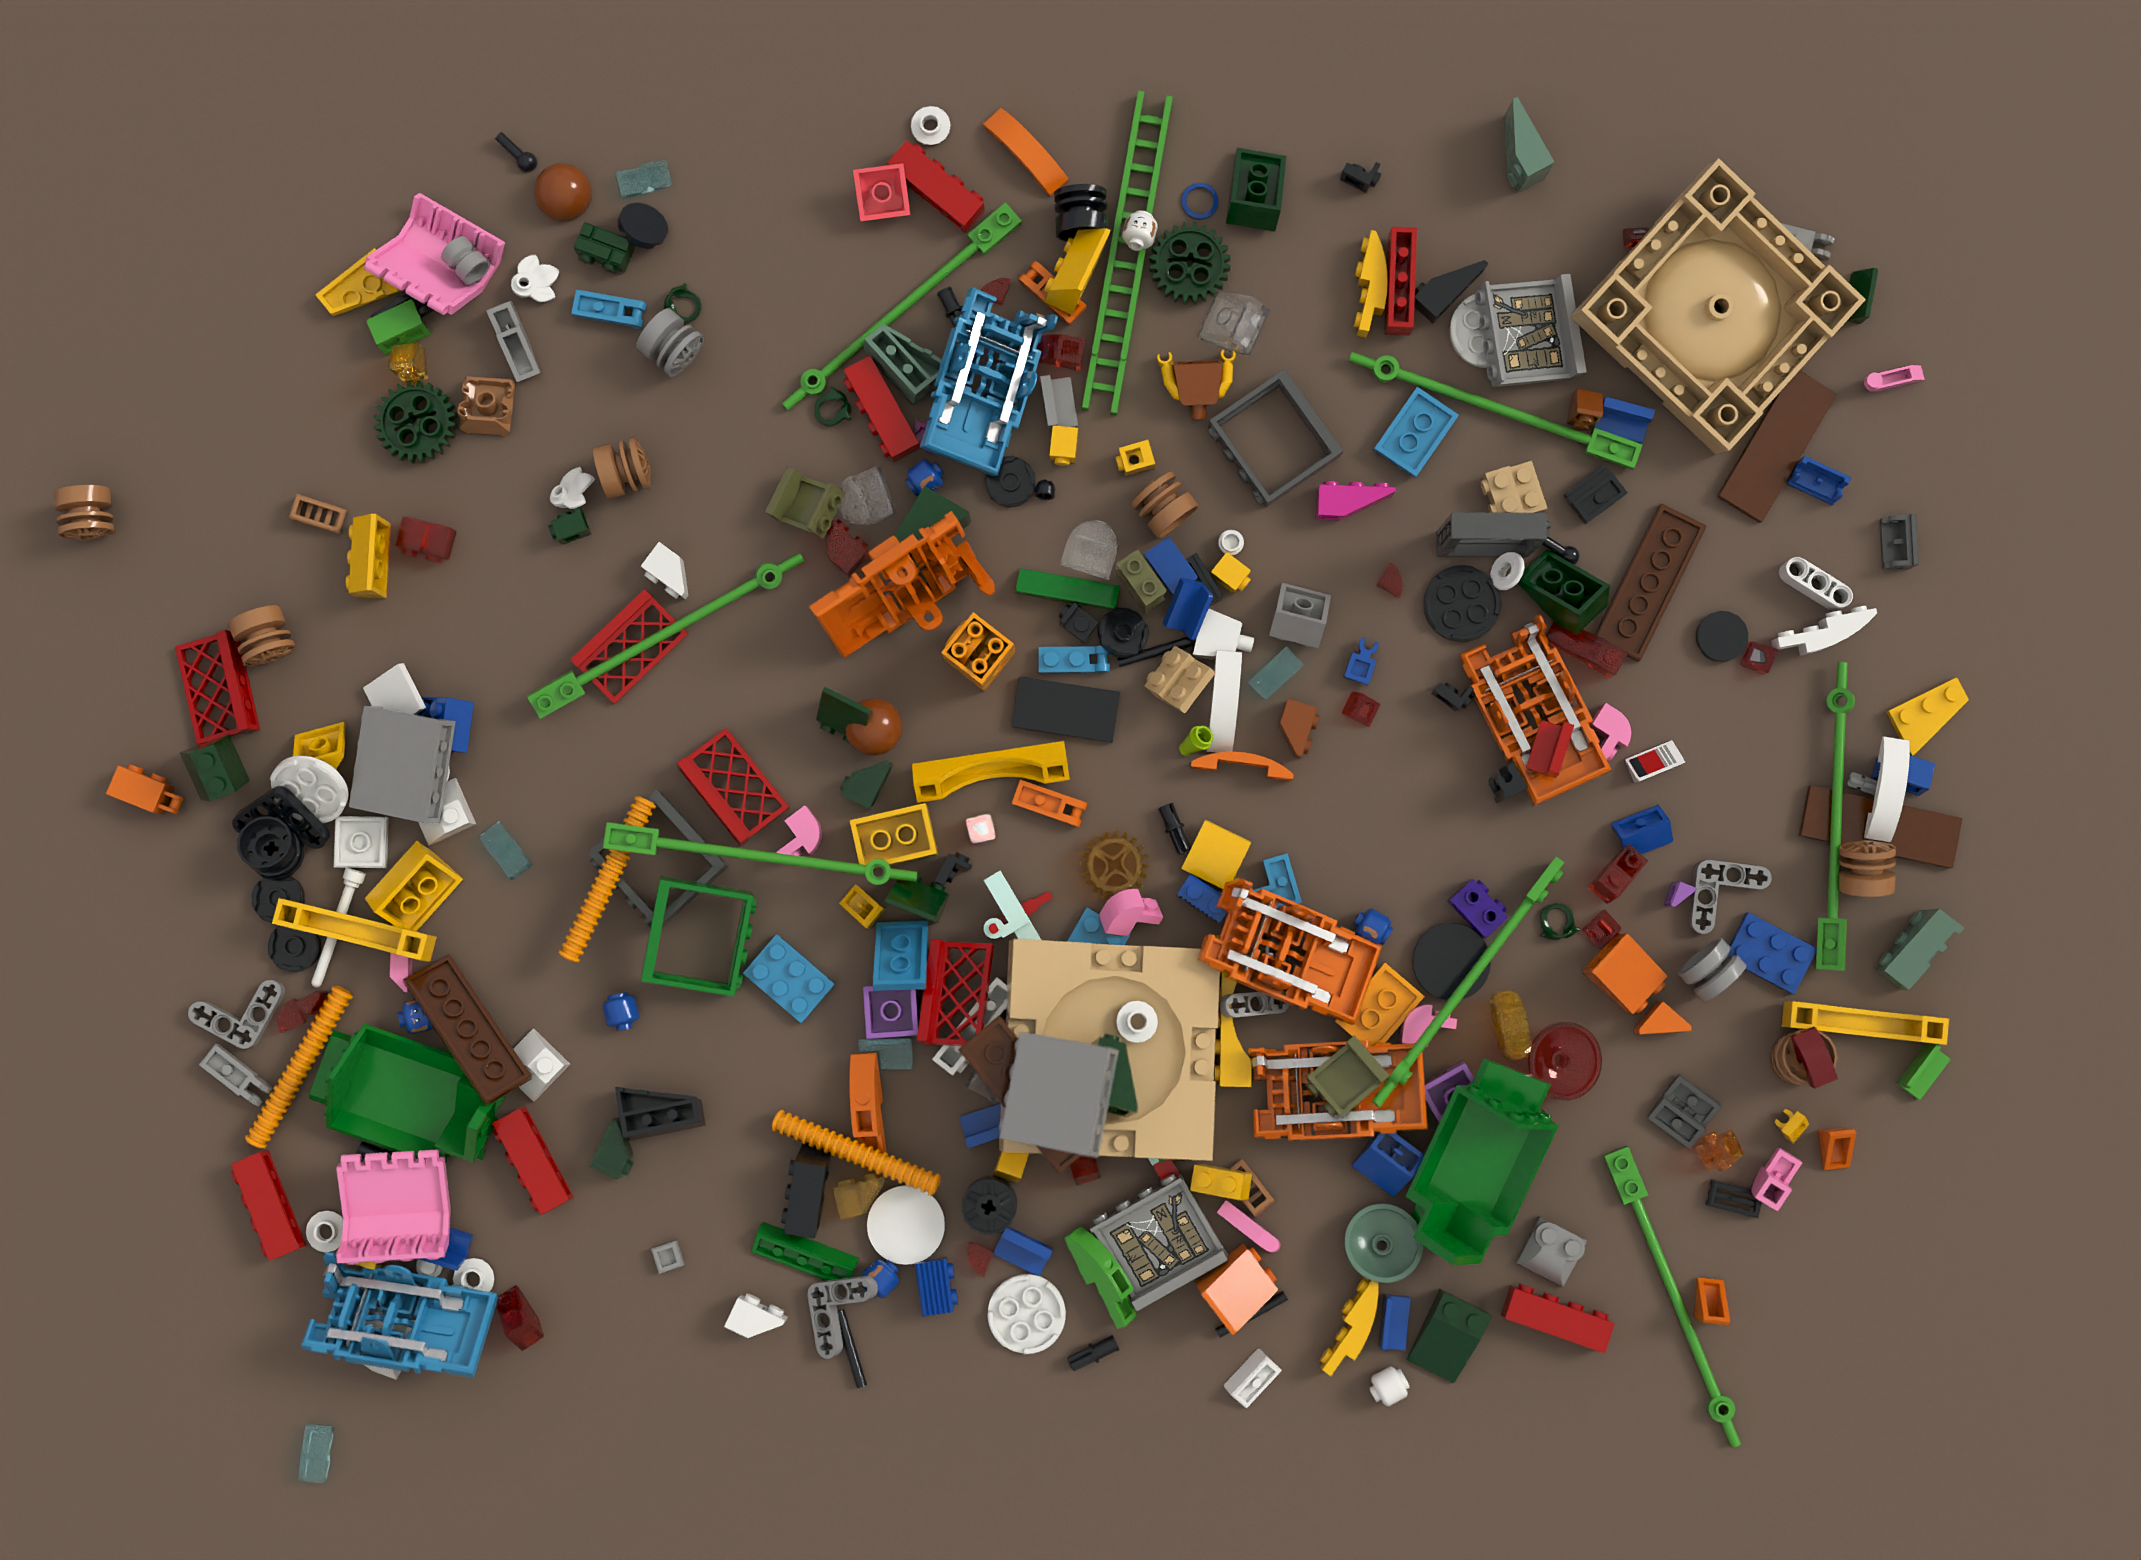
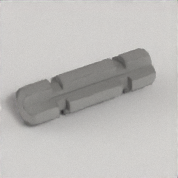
M1851 772L1847 778L1846 785L1854 789L1859 787L1860 791L1875 796L1878 780L1867 776L1862 778L1861 774Z

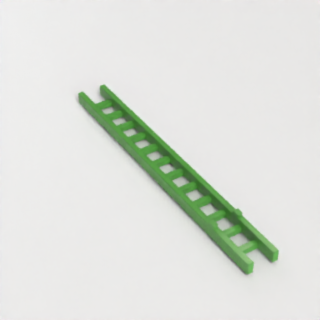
M1139 90L1082 410L1088 411L1092 390L1114 393L1111 407V415L1117 416L1146 253V249L1139 251L1137 264L1115 260L1118 244L1127 245L1123 241L1122 236H1119L1122 219L1126 220L1132 214L1124 212L1127 195L1148 199L1146 212L1151 215L1153 214L1173 96H1166L1163 118L1141 115L1144 91ZM1139 123L1160 126L1159 142L1137 139ZM1135 147L1157 151L1154 167L1132 163ZM1131 171L1153 175L1150 191L1128 187ZM1113 269L1135 271L1133 288L1111 285ZM1109 292L1131 296L1129 311L1122 312L1106 309ZM1105 317L1127 320L1124 337L1102 333ZM1100 342L1122 344L1120 361L1098 358ZM1096 365L1118 369L1115 386L1093 382Z

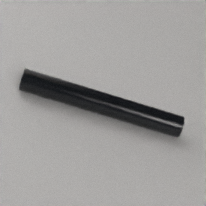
M1189 637L1144 649L1136 656L1129 658L1117 657L1119 667L1163 655L1167 651H1171L1174 646L1184 649L1193 646V643Z
M1284 1291L1272 1296L1246 1323L1287 1301L1288 1299ZM1224 1324L1215 1328L1220 1338L1230 1333Z
M842 1309L837 1311L842 1340L856 1386L861 1388L866 1386L867 1383L845 1310Z

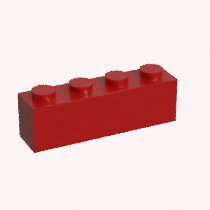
M906 140L887 162V165L903 163L906 185L966 233L985 211L983 198L974 190L969 192L963 187L964 183L956 175L950 176L944 171L945 167L938 160H930L925 156L926 152L921 146L916 143L912 145Z
M1391 227L1388 235V284L1384 334L1410 335L1414 328L1417 228Z
M871 356L844 369L846 378L842 380L849 393L853 391L856 393L858 400L855 403L861 414L867 413L871 420L867 425L873 436L879 435L883 443L879 444L884 456L886 458L891 456L893 462H896L920 449L918 440Z
M526 1107L519 1108L493 1123L495 1127L493 1129L494 1136L499 1143L503 1142L507 1150L505 1156L511 1166L515 1165L519 1173L517 1175L518 1181L524 1189L527 1188L531 1195L529 1201L536 1212L539 1211L543 1215L574 1198Z
M269 1150L258 1152L232 1163V1178L237 1185L239 1184L242 1192L241 1201L244 1207L249 1209L252 1217L250 1219L251 1226L259 1234L261 1239L260 1248L263 1255L271 1261L305 1247L306 1243Z
M1520 1283L1518 1288L1510 1285L1501 1312L1502 1317L1602 1353L1606 1352L1615 1324L1608 1319V1314L1593 1309L1592 1313L1583 1311V1305L1568 1301L1567 1305L1558 1302L1559 1297L1546 1292L1543 1293V1296L1534 1294V1288Z

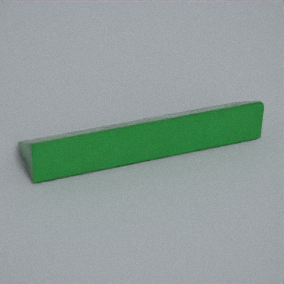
M1020 568L1015 593L1072 604L1076 602L1078 605L1113 611L1116 609L1120 586Z
M765 1222L761 1223L751 1249L752 1253L824 1280L852 1277L858 1262V1257L805 1237L784 1234V1229Z

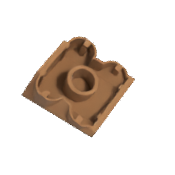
M466 376L462 386L463 401L458 405L457 410L461 419L459 429L468 435L476 433L507 436L510 433L515 381L513 379Z

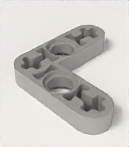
M1715 860L1699 862L1695 866L1692 886L1697 888V890L1691 894L1690 929L1697 934H1707L1714 928L1719 885L1753 890L1764 889L1771 883L1770 871L1765 867ZM1709 865L1710 870L1718 871L1720 870L1719 865L1722 866L1720 875H1708V878H1706L1704 873H1701V869ZM1731 867L1736 868L1739 872V879L1736 882H1730L1726 877L1727 870ZM1758 871H1760V876L1764 877V881L1759 882V885H1757L1756 880L1745 879L1746 875H1756ZM1701 890H1707L1711 894V900L1706 905L1698 900V894ZM1697 907L1701 909L1710 908V912H1704L1703 919L1708 921V925L1703 926L1702 930L1700 925L1696 924V919H1701L1702 911H1696Z
M1265 939L1277 945L1280 944V942L1275 941L1273 939ZM1261 944L1259 946L1260 954L1265 953L1275 957L1277 951L1269 953V948L1271 947ZM1258 991L1225 995L1220 1000L1219 1008L1225 1017L1235 1018L1283 1013L1289 1008L1290 1004L1280 1001V1004L1276 1005L1274 1004L1275 998ZM1254 996L1259 1000V1008L1256 1011L1250 1006V1001ZM1242 1002V1008H1229L1231 1003Z
M277 980L262 982L242 1019L206 1001L193 1003L189 1007L188 1017L194 1024L239 1048H253L259 1043L285 995V987ZM275 986L276 996H270L266 1003L259 1002L260 999L266 1000L268 998L269 992L267 987ZM205 1007L204 1012L214 1016L212 1020L207 1017L199 1018L200 1014L197 1012V1009ZM257 1007H262L265 1011V1018L260 1022L256 1021L253 1017V1011ZM223 1017L230 1021V1029L227 1032H221L218 1028V1022ZM237 1030L241 1033L250 1032L249 1037L252 1038L251 1041L243 1043L244 1037L234 1034Z
M871 1276L825 1280L812 1284L809 1287L808 1302L818 1354L824 1359L839 1355L843 1349L836 1305L863 1302L874 1298L878 1291V1285ZM840 1284L844 1285L847 1290L845 1298L839 1295L838 1287ZM867 1286V1292L864 1290L856 1292L857 1287ZM818 1291L823 1292L824 1297L819 1296ZM826 1304L825 1308L820 1309V1305L823 1306ZM822 1313L827 1314L830 1323L828 1327L823 1325L821 1321ZM827 1331H830V1332H831L830 1335H829V1334H826V1335H825L824 1333L827 1332ZM827 1343L832 1344L833 1349L827 1348Z

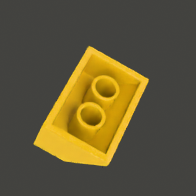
M1107 228L1078 230L1074 239L1069 237L1063 250L1067 254L1065 258H1059L1054 268L1057 275L1055 279L1049 278L1044 289L1048 293L1045 303L1073 315L1102 254L1111 230Z
M377 514L353 517V525L349 527V538L352 540L351 550L347 554L350 575L346 577V589L349 590V594L355 597L386 598L391 523Z
M416 841L365 897V900L376 914L394 926L417 931L460 884L463 878L434 852Z

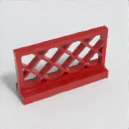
M644 589L570 660L585 673L588 671L586 667L593 660L606 661L611 658L608 657V646L612 642H622L624 651L626 650V643H638L644 640L645 625H660V630H662L663 625L669 626L676 622V620ZM652 604L660 611V623L645 622V611ZM641 616V622H634ZM663 616H664L670 623H663ZM630 625H641V640H626V629ZM683 629L679 631L681 634L673 641L659 642V655L656 658H644L643 651L641 658L627 660L641 661V672L637 676H626L625 661L622 666V676H610L606 672L604 675L597 677L604 678V685L597 678L591 681L615 704L688 633ZM623 633V640H615ZM662 643L669 644V645L662 651ZM604 651V657H597ZM644 661H651V662L644 668ZM607 678H622V690L616 696L607 689ZM626 679H632V680L626 685Z
M222 630L216 632V635L175 646L197 745L227 734L231 737L245 732L260 730L247 669L241 660L243 655L238 652V647L241 643L234 641L229 630ZM218 642L219 652L214 658L206 652L211 643ZM194 649L198 652L193 664L187 662L186 650ZM204 656L213 661L207 673L198 669ZM218 665L224 668L225 673L221 682L212 677ZM195 672L204 677L198 689L192 686L191 682ZM209 681L218 686L212 698L203 693ZM223 690L227 691L230 695V701L226 707L217 702ZM200 697L209 701L204 713L198 711L197 702ZM215 705L224 710L218 722L209 717ZM229 714L235 717L237 728L232 730L223 726ZM208 721L215 728L210 736L204 737L202 728L205 722Z
M727 728L688 757H684L677 762V768L740 847L789 809L787 803ZM726 737L732 744L731 754L716 752L717 742ZM713 746V751H706ZM734 748L740 755L734 754ZM701 754L712 756L710 769L699 768L693 760ZM715 756L730 758L728 771L713 770ZM733 758L745 760L747 763L746 773L731 772ZM750 768L753 770V772H754L756 775H754V774H749ZM704 773H710L709 779L705 776ZM712 774L728 775L726 789L713 786L711 783ZM731 776L746 778L744 791L729 789ZM749 778L761 780L763 783L762 793L747 792ZM766 788L771 794H765ZM719 792L725 793V800ZM728 793L743 795L742 809L731 808L728 805ZM746 796L762 797L760 811L745 809ZM764 798L776 799L781 807L774 813L764 812ZM735 812L741 813V819L736 815ZM744 813L759 815L758 825L750 831L743 823ZM762 815H763V816H769V817H767L765 820L762 821Z
M930 939L926 989L923 991L917 1035L918 1042L925 1046H963L969 1040H965L960 1033L970 1024L976 1029L975 1035L984 1028L994 952L993 944L943 942L941 939ZM950 949H959L964 956L952 964L949 960ZM978 950H986L985 960L977 966L970 957ZM968 960L974 969L963 978L957 971V968ZM954 972L961 981L949 990L945 985L946 978ZM979 973L982 977V985L973 991L967 982ZM965 985L971 994L959 1003L953 994ZM951 997L957 1007L946 1015L942 1011V1005ZM975 998L979 1003V1009L970 1017L964 1007ZM961 1010L968 1020L956 1029L950 1019ZM948 1023L954 1032L946 1039L938 1038L939 1029Z

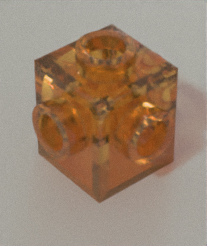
M1733 1130L1718 1134L1717 1131L1711 1132L1703 1136L1704 1141L1695 1147L1699 1159L1705 1165L1707 1171L1716 1168L1719 1171L1726 1170L1733 1166V1163L1744 1154Z

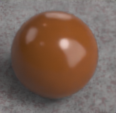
M557 163L548 166L539 174L534 186L537 205L547 216L555 220L570 221L578 218L587 210L591 201L592 191L589 180L580 169L570 164Z
M868 698L858 702V704L872 710L873 714L866 726L860 724H849L846 726L845 733L849 743L853 748L865 755L877 756L889 752L897 745L902 735L903 724L899 712L891 703L879 698Z

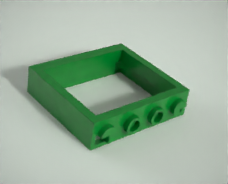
M660 876L641 981L734 997L735 990H740L743 975L739 974L740 964L745 965L748 950L743 949L745 939L750 940L752 924H748L750 914L755 915L757 899H753V892ZM670 887L743 900L727 983L654 971Z

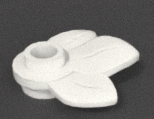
M530 255L518 264V274L511 280L512 291L519 297L526 298L530 296L537 302L550 301L555 298V294L549 286L556 281L559 270L551 265H539L537 256ZM524 281L527 282L528 285L523 287L519 283Z
M580 467L570 470L562 478L560 485L552 490L550 502L556 507L569 509L584 505L586 500L582 493L595 481V478L590 474L582 473Z

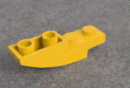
M1371 230L1368 238H1363L1360 252L1365 253L1363 262L1358 261L1355 276L1359 277L1357 286L1366 287L1362 288L1359 303H1363L1362 313L1357 312L1354 327L1358 328L1356 336L1364 338L1369 333L1373 314L1382 316L1387 297L1388 279L1385 254L1379 236L1374 230Z
M1363 1278L1356 1288L1358 1293L1353 1300L1348 1299L1341 1310L1344 1314L1341 1317L1349 1325L1347 1328L1343 1326L1335 1336L1337 1342L1332 1349L1327 1348L1320 1358L1322 1362L1320 1367L1328 1375L1332 1376L1345 1355L1355 1361L1369 1336L1377 1309V1282Z

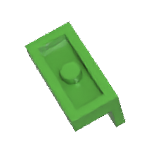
M411 299L367 320L375 343L385 356L431 335L428 326L420 317L417 307Z
M1926 1043L1896 1083L1916 1100L1922 1099L1951 1060L1940 1051L1941 1047L1938 1044Z

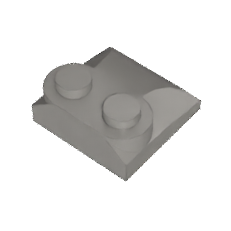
M1538 1216L1516 1263L1564 1287L1578 1259L1583 1256L1587 1241Z

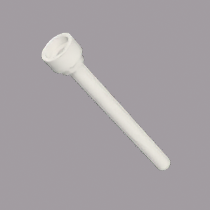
M345 868L342 877L344 878L343 883L345 887L336 912L347 914L355 888L363 884L366 873ZM327 937L311 982L315 988L322 985L337 942L335 938Z

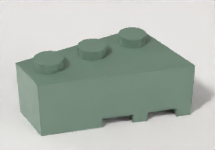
M885 324L881 325L864 339L863 350L865 353L871 356L875 364L913 405L936 388L934 384L942 359L932 354V351L911 342V339Z
M1927 909L1915 912L1909 920L1911 925L1908 929L1900 932L1895 938V946L1892 950L1885 952L1879 959L1878 963L1880 965L1876 971L1900 990H1909L1931 966L1929 962L1938 950L1942 953L1948 947L1945 944L1947 939L1955 931L1960 934L1965 929L1941 909Z

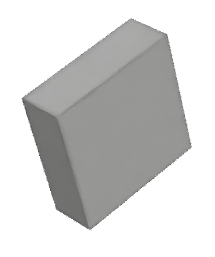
M677 1240L651 1249L659 1274L685 1265Z

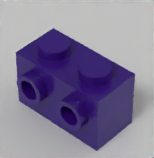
M1471 879L1453 894L1447 902L1484 939L1508 918L1504 913L1507 909L1499 900L1495 899L1493 901L1487 894L1489 892L1488 888L1480 880L1476 882L1474 879Z

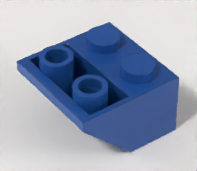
M421 697L426 709L417 715L456 721L451 752L467 753L474 702L448 697Z
M1379 1131L1375 1132V1137L1368 1141L1351 1166L1394 1197L1417 1173L1424 1154L1396 1133L1380 1134Z

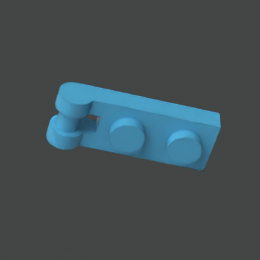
M576 289L571 314L573 317L642 329L643 320L641 317L642 312L646 310L647 304L639 300ZM626 308L632 309L631 317L624 316Z
M1102 646L1038 647L1039 673L1110 672V664H1107V655L1110 653ZM1089 655H1097V664H1090Z

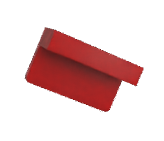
M1542 720L1526 768L1556 778L1560 773L1574 725L1564 722L1560 726Z

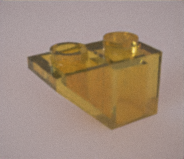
M419 343L394 345L388 368L405 383L410 381L412 384H416L418 380L428 379L426 351Z
M873 1172L863 1175L864 1180L854 1182V1178L839 1181V1186L835 1187L833 1191L840 1220L866 1214L887 1178Z

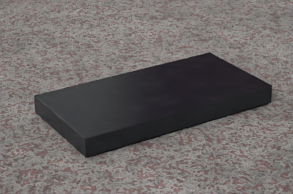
M1019 676L1011 727L1112 743L1120 692Z

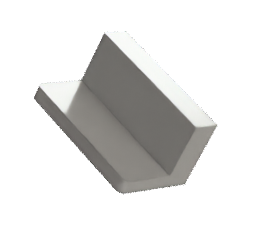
M1050 375L1040 376L1048 432L1052 431L1053 425L1077 427L1078 421L1071 378L1065 377L1051 380Z

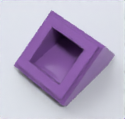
M1681 881L1673 882L1668 891L1664 906H1677L1695 892L1697 888Z

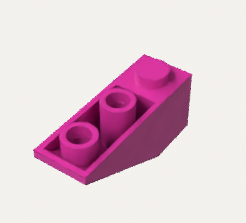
M1325 481L1323 485H1319L1317 488L1316 520H1343L1392 497L1396 492V487H1389L1387 483H1375L1374 487L1364 486L1362 482H1350L1349 486L1339 485L1336 481Z

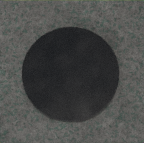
M1458 565L1441 571L1432 579L1424 595L1423 607L1428 623L1440 636L1451 641L1468 642L1480 638L1493 627L1500 614L1501 598L1492 578H1489L1485 573L1472 566Z
M1446 923L1435 926L1421 936L1415 947L1412 958L1414 975L1426 992L1437 998L1448 1000L1488 947L1476 931L1465 925ZM1491 961L1462 999L1472 996L1484 985L1490 972Z

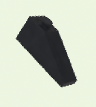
M1483 260L1432 278L1426 285L1422 282L1415 289L1414 307L1433 324L1484 272L1488 263Z

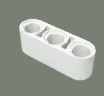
M1794 557L1780 566L1779 576L1785 583L1828 610L1837 611L1852 602L1853 593L1847 585L1801 557ZM1790 565L1797 567L1798 576L1790 573ZM1812 578L1819 581V590L1812 587ZM1834 592H1837L1841 595V604L1837 603L1834 600Z

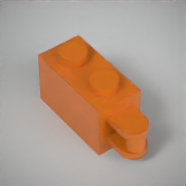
M129 764L128 767L117 766L106 792L107 795L152 813L163 814L164 810L178 814L184 797L172 793L175 786L166 783L168 778L155 773L148 776L143 774V768L133 764ZM172 797L170 805L167 806L169 798Z

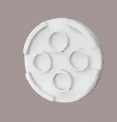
M1474 294L1466 298L1455 310L1450 322L1449 335L1454 350L1464 361L1476 367L1487 368L1488 359L1483 351L1484 335L1483 330L1479 326L1480 310L1475 302Z
M309 756L289 757L277 765L270 777L271 788L283 786L289 789L322 823L336 819L347 805L349 793L344 779L332 766L317 758ZM275 798V802H276V803H277L278 801L282 800L281 798H279V799H276V798ZM297 813L292 814L294 818L300 821L303 818L301 815Z
M906 1185L896 1186L884 1192L873 1203L867 1219V1232L871 1244L882 1257L897 1264H914L928 1258L940 1245L945 1232V1216L938 1201L933 1196H929L928 1192L922 1193L919 1188L915 1190L912 1185L910 1187Z
M1019 1274L1005 1280L994 1291L988 1307V1323L996 1340L1004 1347L1024 1354L1037 1353L1051 1346L1062 1332L1066 1318L1065 1303L1059 1290L1049 1280L1034 1274Z

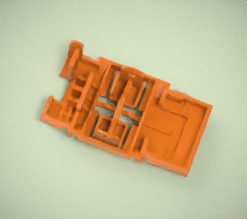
M952 511L944 515L943 519L931 527L919 529L918 531L922 536L919 539L912 534L902 542H899L895 536H891L868 552L872 562L861 568L864 576L859 578L856 572L853 573L849 582L836 591H831L809 606L843 658L884 631L891 633L912 618L925 631H931L939 627L943 621V615L935 605V602L957 588L955 583L967 575L971 577L982 593L991 596L996 592L993 580L977 561L969 543L965 540L956 547L953 544L951 538L958 533L964 538L965 532ZM909 552L911 553L915 562L918 563L917 565H915V563L911 559L910 555L908 554ZM924 565H925L926 568L923 569L921 572H922V574H923L925 580L927 581L929 587L931 588V590L928 588V586L926 585V583L923 581V579H922V578L920 577V575H919L920 568H921L922 566H924ZM879 572L885 580L891 579V581L888 582L887 586L884 585L883 581L878 575ZM885 591H891L896 601L902 607V610H899L890 593H887L886 595H884L883 593ZM931 613L934 619L931 622H927L924 619L925 614Z

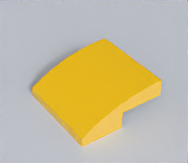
M1205 819L1181 869L1223 889L1226 882L1234 879L1251 841Z

